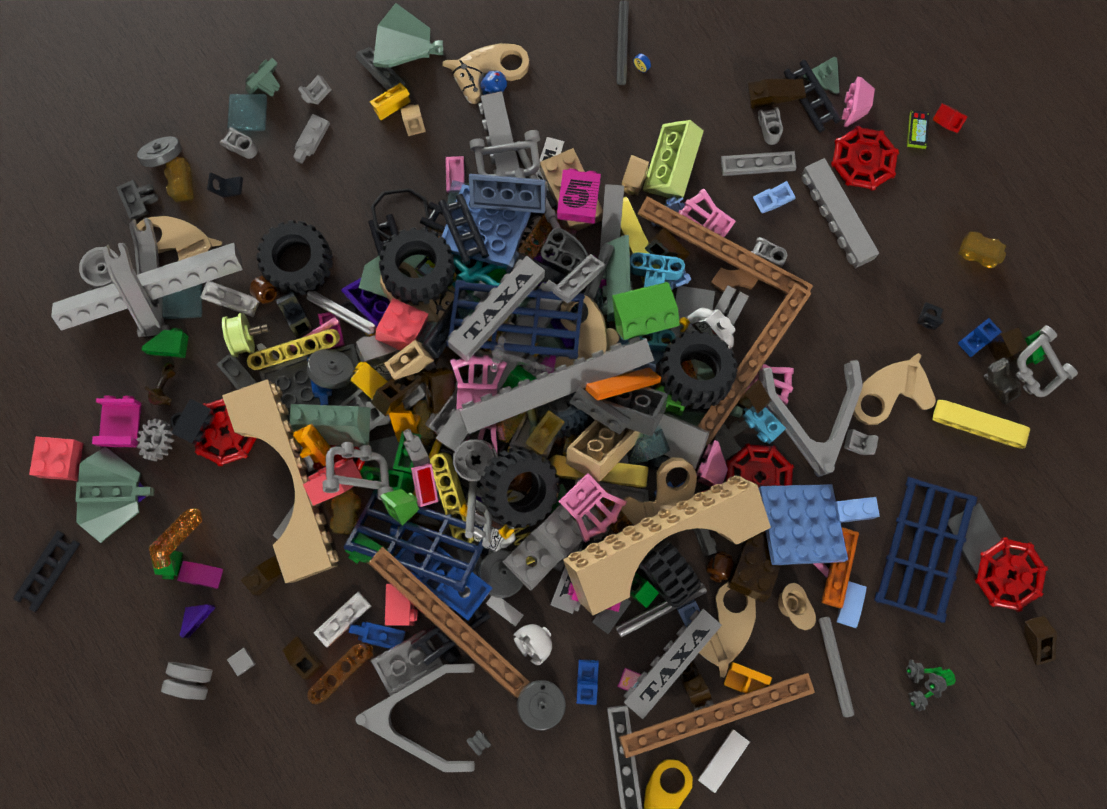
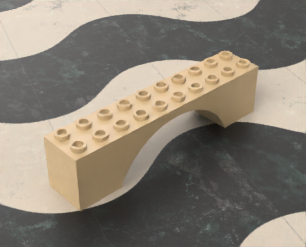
M267 379L222 395L234 432L244 437L258 438L270 444L283 457L292 474L295 488V503L292 517L284 533L273 544L285 583H293L337 567L339 557L336 550H332L330 543H333L330 532H326L324 526L327 524L323 513L320 514L318 509L320 503L313 506L302 485L309 481L305 471L308 467L305 459L300 457L301 446L294 439V431L287 419V415H289L288 408L281 401L283 394L280 387Z
M740 476L730 477L725 483L713 485L706 492L697 493L687 501H680L670 509H663L653 517L642 519L641 523L625 527L618 534H611L599 543H592L580 552L571 553L563 561L578 601L592 615H595L630 598L632 580L643 558L656 544L679 531L694 528L710 529L737 545L771 528L758 486Z

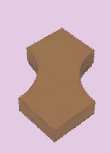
M720 268L710 284L724 293L728 285L732 288L745 287L752 290L759 279L741 269L730 271Z

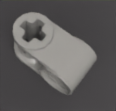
M774 107V109L767 111L759 110L758 119L765 142L770 145L777 144L783 132L779 108Z
M229 127L228 134L224 140L220 141V144L245 158L255 157L258 149L251 138Z
M760 237L756 239L753 251H750L780 268L784 265L787 258V252L784 248ZM778 255L782 260H775L773 256Z

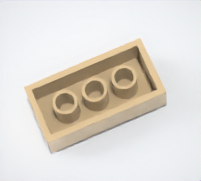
M574 148L540 162V172L547 182V187L557 204V209L563 170L576 169L580 172H585ZM598 200L595 223L603 219V209ZM563 220L567 228L577 231L594 224Z
M595 420L567 448L566 464L585 475L587 473L590 474L595 481L600 482L643 437V433L625 428L621 434H618Z

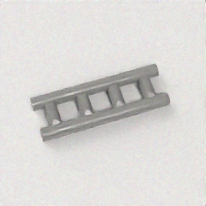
M470 481L465 537L472 538L474 535L483 540L482 545L484 547H489L491 543L492 514L483 503L476 500V496L482 498L480 489L477 487V481ZM475 508L483 512L484 517L475 513ZM474 522L482 525L483 531L475 527Z

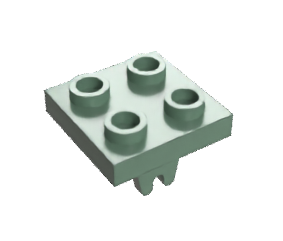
M273 58L269 61L264 60L260 64L258 72L256 74L254 72L251 73L246 79L245 90L251 95L259 88L268 95L274 96V92L278 91L280 87L272 75L278 63Z

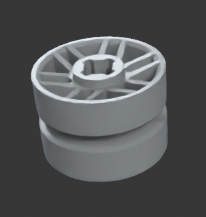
M728 285L714 310L718 309L723 315L726 314L731 324L734 325L749 296L740 292L735 298L736 289Z

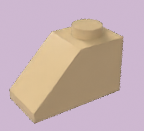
M419 104L407 105L405 108H401L408 136L426 132Z
M631 155L622 180L624 192L630 195H639L647 177L648 161Z
M414 340L384 364L393 379L396 380L420 372L432 363L434 359L424 349L422 343Z

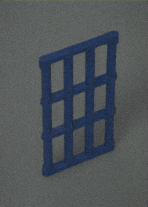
M456 280L449 335L454 331L455 326L461 327V323L464 320L456 319L457 308L475 310V307L480 303L459 300L460 290L489 293L491 289L498 286ZM533 290L527 297L536 298V307L518 306L511 313L534 316L533 327L502 323L492 334V341H486L480 347L491 349V351L505 350L530 353V355L542 354L569 357L568 359L576 360L579 357L578 344L582 307L585 298L584 293H578L571 300V302H579L578 313L540 309L541 298L562 299L552 291ZM538 317L577 321L576 331L537 327ZM497 331L531 334V345L496 342ZM536 335L575 339L574 350L535 346Z
M908 477L906 482L907 489L899 518L896 519L897 525L889 555H886L887 562L879 591L876 592L874 601L945 623L953 583L957 579L956 572L963 545L967 540L965 537L973 507L976 506L977 497ZM916 485L928 488L918 523L907 520ZM935 491L947 494L938 530L926 526ZM955 497L967 500L958 535L946 532ZM905 525L916 528L908 561L896 558ZM924 531L936 534L928 567L916 564ZM944 537L956 540L948 573L936 570ZM895 563L906 566L897 603L885 599ZM914 568L926 572L917 609L905 605ZM934 575L946 578L937 615L925 612Z
M374 489L350 537L347 539L344 549L351 552L356 551L369 557H373L378 552L354 543L359 532L390 543L387 551L391 555H393L398 546L426 556L421 567L396 558L410 572L418 574L421 578L424 576L451 586L454 590L463 592L484 548L482 545L483 540L481 539L477 546L446 535L445 532L449 524L466 529V521L457 519L451 514L446 515L426 507H419L416 513L442 521L443 524L439 532L410 522L411 518L402 526L389 514L372 509L378 499V489ZM371 516L399 526L395 537L364 526L367 517ZM474 524L475 527L483 531V526L480 527ZM405 529L435 539L431 548L428 549L401 539ZM440 542L474 553L470 563L436 552ZM432 559L465 570L462 580L458 581L428 570Z

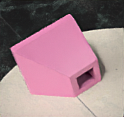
M857 76L855 82L851 83L849 92H846L844 103H847V107L844 108L842 119L845 120L844 127L850 126L867 115L873 105L875 88L862 77Z
M714 440L711 445L708 444V447L705 448L702 456L705 461L704 463L701 462L696 472L697 482L709 487L722 484L728 470L719 442Z

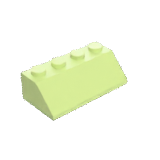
M686 120L662 125L643 190L645 192L666 198L676 196V198L684 197L703 135V130L694 122Z

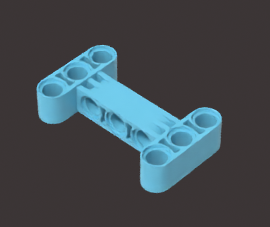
M634 253L630 257V273L644 276V287L664 283L665 279L678 280L682 277L685 268L683 260L677 257L647 253ZM640 262L642 265L635 266L633 263ZM658 264L661 268L655 269L652 265ZM671 267H678L680 271L675 272ZM667 329L646 334L652 339L647 341L650 350L665 352L668 345L664 344L661 339L668 338L672 342L675 338V334ZM620 336L619 342L621 345L629 343L628 339L624 340Z

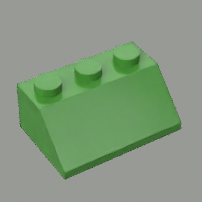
M668 282L612 295L616 331L624 340L680 326L678 306Z

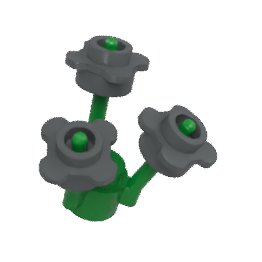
M913 659L909 660V665L906 668L909 679H913L915 683H918L919 679H923L924 673H931L929 674V680L925 682V687L929 692L923 694L921 691L908 693L911 706L919 712L926 709L928 697L934 695L936 698H940L942 696L941 692L945 691L948 686L954 685L956 681L955 675L950 669L942 670L941 667L924 669L921 663H914Z

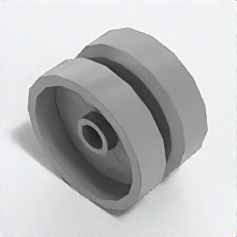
M96 247L89 250L79 263V272L82 279L94 289L114 283L109 275L103 255L104 247ZM110 249V253L114 257H120L112 249Z
M168 662L166 674L177 679L163 680L161 692L179 698L205 700L208 688L197 682H209L213 671L200 666Z

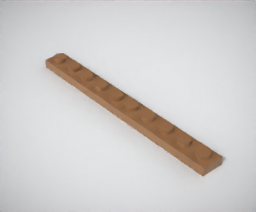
M648 196L638 212V215L662 228L665 227L666 230L787 295L795 283L809 292L813 287L812 284Z
M797 283L794 284L738 366L737 376L727 397L716 406H711L697 426L710 432L705 445L706 448L812 294Z
M381 547L368 564L508 692L517 698L521 690L530 681L384 547Z
M804 673L620 736L619 740L625 758H629L813 694L815 691L809 673Z

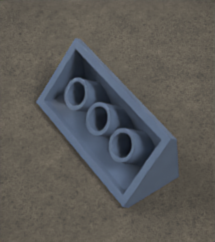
M469 174L470 207L545 213L546 180Z

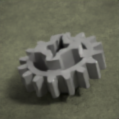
M153 419V421L148 420V425H142L144 430L138 432L141 436L136 440L140 444L136 447L141 449L139 455H143L144 459L152 461L162 460L163 455H168L167 450L172 449L170 445L174 441L171 438L173 435L172 431H170L172 426L168 425L167 421Z

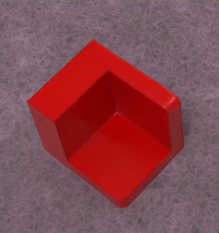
M942 103L933 121L946 129L958 133L968 116Z

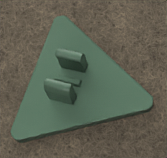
M833 57L813 68L812 71L823 89L837 95L839 94L837 57ZM806 74L803 75V78H804L805 80L809 81V79H808V77L806 76Z

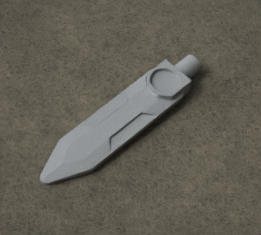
M410 429L404 430L403 434L406 441L403 443L414 467L430 463V459L419 437L413 436ZM436 485L437 497H438V500L440 501L441 498H440V495H439V492H438V488H437V485Z

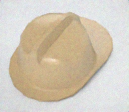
M796 583L785 586L778 599L781 613L789 617L799 629H811L815 625L816 614L804 589Z

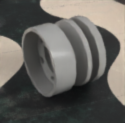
M472 439L463 442L457 447L453 455V465L460 477L468 481H479L481 476H484L486 473L484 472L486 465L489 467L492 463L490 460L494 456L497 458L498 454L491 443L485 440ZM480 455L481 457L479 460L481 461V463L474 464L475 459L473 457Z

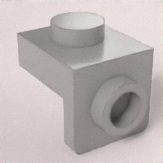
M317 75L307 87L300 86L298 88L304 101L317 105L332 90L320 75Z
M850 429L847 433L844 448L860 455H874L878 436L866 435Z

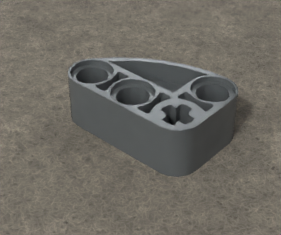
M555 228L550 232L541 250L542 262L566 275L570 274L589 256L582 244L573 235L561 228ZM557 236L563 238L560 242H555L553 239ZM566 260L572 262L570 266H564L562 263Z

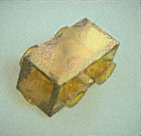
M180 157L167 162L164 173L168 179V185H166L168 196H171L175 202L194 199L189 163L185 158Z
M970 231L964 237L958 254L966 260H974L980 262L985 267L994 268L998 263L1004 261L1006 245L997 239H989L981 233Z
M419 400L416 406H413V414L420 415L417 431L418 434L422 435V444L429 445L430 442H435L437 434L425 425L432 412L427 409L426 400Z
M347 490L332 498L331 507L334 510V517L330 520V528L333 529L335 534H351L359 520L357 512L361 509V499H358V495L353 493L352 490Z

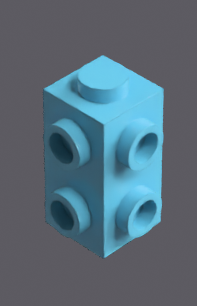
M766 407L759 414L748 408L744 409L746 412L742 416L744 423L750 429L754 428L758 433L757 436L764 443L770 444L786 429Z

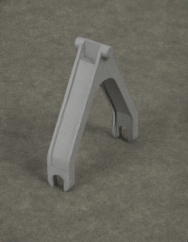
M144 218L145 231L137 228L135 219L129 225L135 247L137 275L159 268L157 240L152 222L148 218ZM119 243L118 247L121 255L120 257H114L110 253L109 244L103 248V255L109 275L138 326V337L154 336L163 330H170L169 325H165L162 297L150 301L132 267L127 246L124 243Z
M857 360L844 364L847 391L829 440L825 443L810 439L777 395L772 369L763 368L758 373L759 381L772 400L767 407L786 427V433L818 477L834 471L835 462L860 396L863 384Z
M475 664L443 665L356 717V723L443 772H472L475 770L474 761H446L396 732L392 726L391 713L398 701L446 673L474 672Z

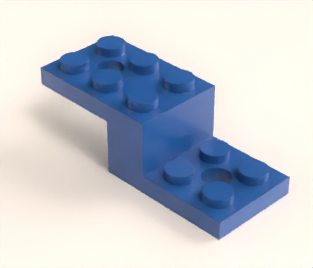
M416 532L408 540V542L428 549L433 544L426 536ZM438 546L436 552L452 557ZM404 548L395 557L420 567L423 562H416L415 552ZM432 559L428 570L458 581L462 580L465 570ZM411 572L439 599L468 621L493 589V587L472 572L466 585L470 589V595L462 598L459 595V591L454 590L453 587L424 576L421 578L418 574Z

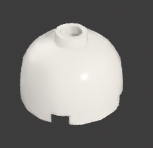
M529 624L514 633V636H516L514 642L525 657L529 654L533 658L530 660L533 664L540 665L548 658L552 650V641L550 638L551 633L547 628Z

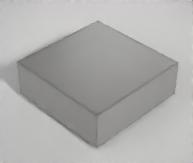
M242 648L227 659L237 676H240L256 664L246 648Z

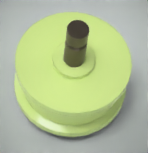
M243 312L239 313L238 317L229 319L226 316L222 318L224 340L230 354L234 358L238 357L240 353H254L253 335L270 331L268 324L251 328Z

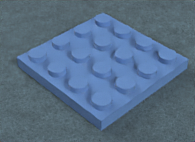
M462 184L459 194H463L489 254V257L485 259L482 258L481 254L470 258L507 268L515 250L519 247L531 212L470 207L469 186ZM461 208L451 212L453 220L464 216ZM467 223L457 226L460 235L470 232ZM446 224L442 237L446 240V244L450 245L452 254L460 256ZM474 238L463 242L466 250L477 247Z
M832 484L760 486L758 488L771 526L765 532L772 565L833 563L848 560L841 523L838 522L834 504L836 499Z

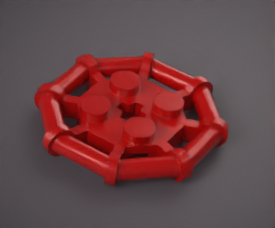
M855 126V129L841 138H836L831 166L837 170L846 182L845 185L867 188L873 191L888 179L895 177L899 149L894 147L884 134L885 131ZM863 136L874 137V138H876V139H875V140H873V139H867V138H864ZM852 138H858L857 142H855L854 144L848 143V141ZM879 140L882 142V144L885 146L887 150L880 148V144L878 142ZM842 148H845L847 150L846 158L841 159ZM867 154V157L870 158V160L865 161L861 158V156ZM886 156L890 157L888 167L884 165ZM843 164H847L848 169L853 172L851 176L842 166ZM881 170L882 172H884L883 175H881L877 179H874V175L878 171ZM856 175L866 176L868 181L855 179L854 177Z
M222 398L207 404L203 403L202 405L213 410L225 406V402ZM225 407L223 412L213 414L215 415L213 422L210 426L207 425L204 430L207 442L204 445L202 441L198 442L195 445V453L213 461L218 466L249 457L248 453L257 438L248 437L242 448L240 444L244 436L234 432L227 408ZM226 426H229V434H224L222 436L221 429L225 428ZM213 446L220 450L219 455H216L208 451L207 449ZM236 448L238 450L236 453L225 456L226 451Z
M747 443L737 454L726 461L728 469L726 482L730 477L734 476L735 468L740 471V477L756 484L758 488L760 486H782L780 485V473L785 472L784 486L792 485L794 465L787 461L776 449L777 446L775 445L764 446ZM753 452L768 453L767 458H758L754 456ZM747 454L749 455L750 460L744 466L737 464ZM772 456L782 465L783 468L778 469L777 466L775 467V465L771 461ZM758 472L765 476V480H762L761 483L754 477L758 475Z
M1005 537L1001 538L1000 542L987 551L980 553L981 559L975 583L980 586L992 607L999 606L1020 612L1037 598H1042L1048 566H1045L1032 543L1018 542ZM1013 548L1022 551L1018 556L1010 554L1009 549ZM1002 550L1003 554L994 560L992 556ZM1027 555L1030 556L1036 567H1030L1025 559ZM988 563H990L992 571L989 573V576H986ZM1009 570L1015 573L1013 579L1007 578ZM1037 572L1035 587L1030 585L1033 582L1032 573ZM991 581L996 589L995 593H993L987 582ZM1026 589L1031 592L1019 600L1018 595ZM1003 593L1009 594L1012 601L1000 599Z

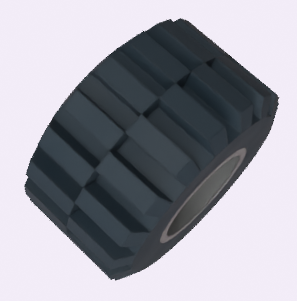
M576 392L537 407L541 427L545 429L547 434L551 433V436H559V438L564 436L571 437V434L576 435L579 433V430L585 428L589 415L570 403L571 398Z

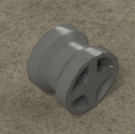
M480 729L476 731L474 737L466 740L478 756L483 753L485 748H489L492 745Z

